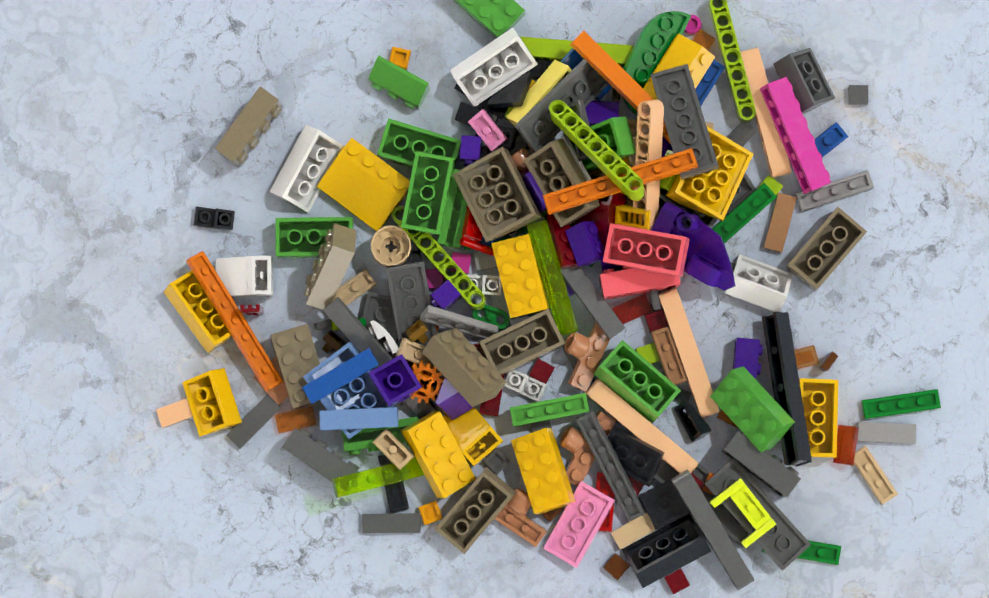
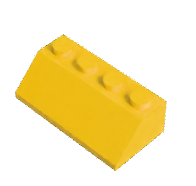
M677 34L653 73L688 64L696 89L715 56L700 44L681 34ZM650 77L643 89L654 100H657Z
M192 271L167 286L164 294L207 353L212 352L232 338Z

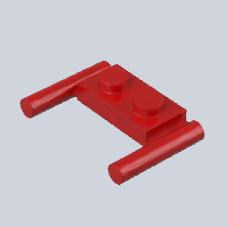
M467 205L462 237L459 244L493 256V248L479 243L482 240V233Z

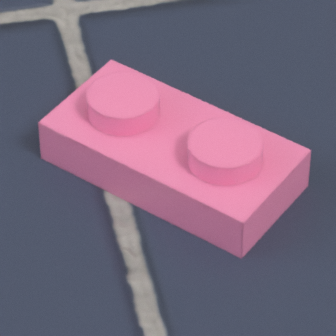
M484 109L468 121L491 151L496 150L507 140V137Z

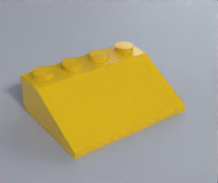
M707 126L719 169L681 179L680 174H677L666 196L683 206L723 221L754 153Z
M351 138L318 183L317 188L377 232L392 215L393 209L399 206L408 194L410 180L355 139Z

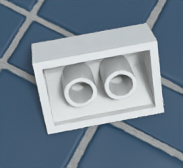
M739 254L733 270L736 286L726 290V294L770 311L780 312L787 298L793 274Z

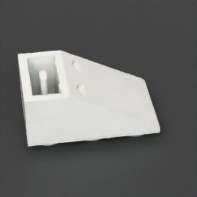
M272 256L216 259V272L231 297L273 296Z

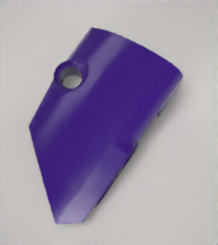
M666 202L651 231L684 236L690 239L684 272L708 286L718 287L723 291L735 287L732 266L721 236L703 223L697 215L690 214L672 203ZM688 218L691 222L689 227L686 224Z

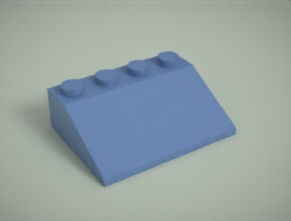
M349 342L304 375L303 378L307 383H310L360 352L352 342ZM373 369L320 399L327 410L394 407L396 405L388 406L368 374ZM364 428L342 429V431L350 439Z

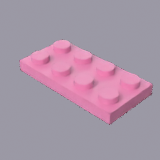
M583 481L579 483L573 494L576 502L567 505L543 549L578 568L615 502L611 497Z

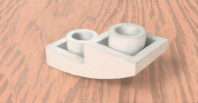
M467 275L484 295L501 296L502 283L500 276ZM462 282L461 290L468 289L469 283Z
M374 320L370 321L371 327H368L370 333L378 341L385 338L386 341L383 344L386 351H391L392 355L397 354L399 348L391 335Z
M512 370L508 373L505 380L506 384L504 385L537 402L542 400L548 387L547 384L517 370Z

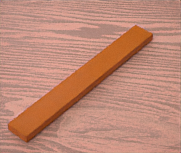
M584 30L570 44L636 111H638V106L641 102L654 100ZM663 120V137L670 143Z
M690 148L630 168L642 179L643 185L698 168L693 149ZM620 174L618 177H624L626 174ZM605 175L545 194L543 199L550 215L623 191Z
M204 251L187 259L188 266L264 390L267 392L283 382L282 378Z

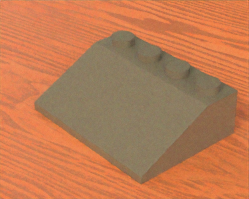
M504 147L452 174L486 242L525 227L542 217L509 151Z

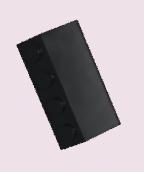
M690 514L621 549L642 588L711 552L704 535Z

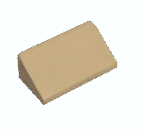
M385 429L373 441L399 470L414 457L388 429Z

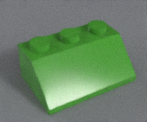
M379 55L368 78L371 87L378 91L381 89L387 91L389 97L394 100L399 98L405 101L403 104L411 109H414V107L419 109L430 91L428 82Z

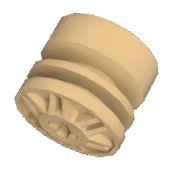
M385 226L373 235L371 241L372 255L382 266L402 265L409 258L411 240L402 228ZM390 243H393V245L397 247L396 249H393L392 252H389V249L385 248L386 246H389Z

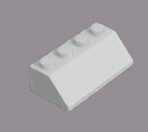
M511 28L450 71L457 84L475 107L538 64L516 30Z
M305 125L270 192L309 213L321 191L317 188L318 183L344 146L322 131Z

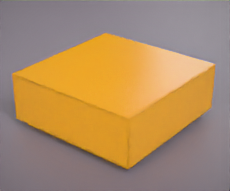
M392 47L389 61L407 70L411 50Z
M437 500L418 507L425 525L443 519Z

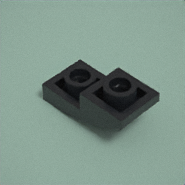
M460 102L455 120L471 126L468 121L482 109L465 102ZM485 110L496 124L499 115Z
M196 206L193 226L233 230L235 211Z

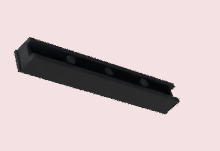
M773 312L772 315L762 316L774 400L795 421L781 438L784 465L798 467L811 463L812 458L788 312Z

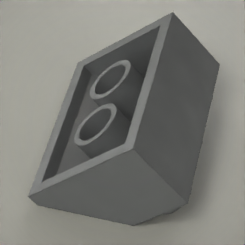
M811 48L790 53L773 63L780 79L787 77L788 81L792 84V91L800 103L802 113L835 99Z

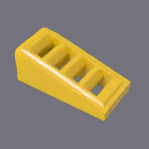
M626 205L616 206L615 224L650 230L651 211ZM637 214H639V223H637Z

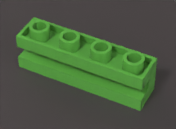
M453 169V174L460 170ZM453 175L438 244L461 250L459 241L462 237L467 203Z
M586 393L510 407L513 427L589 412Z
M418 417L399 419L398 427L364 428L350 439L341 429L344 452L354 455L360 454L362 449H368V452L379 451L380 449L373 441L385 429H388L401 443H406L409 446L401 430L416 422Z

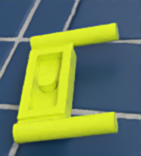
M741 478L710 501V504L716 508L730 497L756 530L741 542L745 548L776 525Z

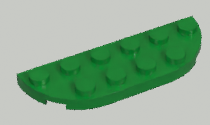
M679 11L664 12L653 17L643 27L623 68L642 88L646 85L651 77L650 74L654 72L676 35L683 34L691 15ZM623 98L630 111L638 116V111Z

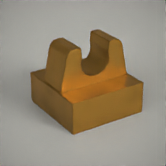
M420 319L406 330L412 342L418 339L424 344L429 340L425 333L428 329Z

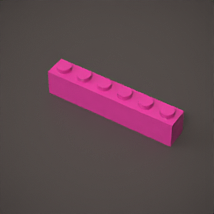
M787 77L766 84L760 88V91L802 191L806 194L830 184V175L822 162V155L816 148L815 139L808 129L807 120L800 110V103L792 91V84L788 81Z

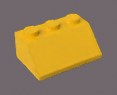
M225 368L210 370L182 382L199 437L242 423Z

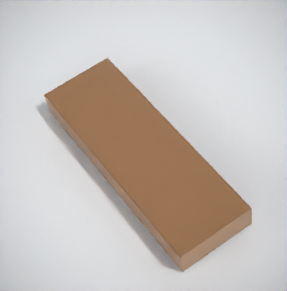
M778 192L763 248L782 253L797 197Z
M667 326L651 332L666 378L674 385L688 381L670 327Z

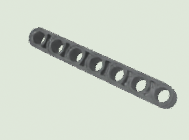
M687 469L672 478L671 481L736 589L739 591L755 581L689 470Z

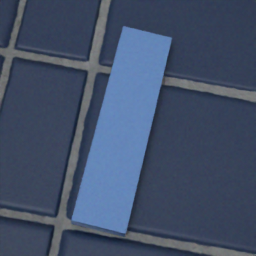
M398 407L319 411L320 430L399 426Z

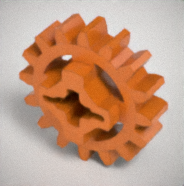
M420 361L419 366L413 363V369L411 370L419 383L421 380L428 381L427 385L426 383H420L422 388L415 392L411 399L413 400L417 397L418 403L422 399L428 403L429 398L435 401L445 377H441L442 373L437 371L435 366H431V361L427 365ZM437 380V387L434 390L432 383Z

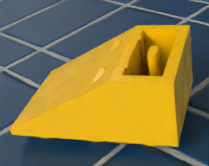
M475 407L454 420L449 419L446 415L443 417L460 450L473 466H476L503 442Z

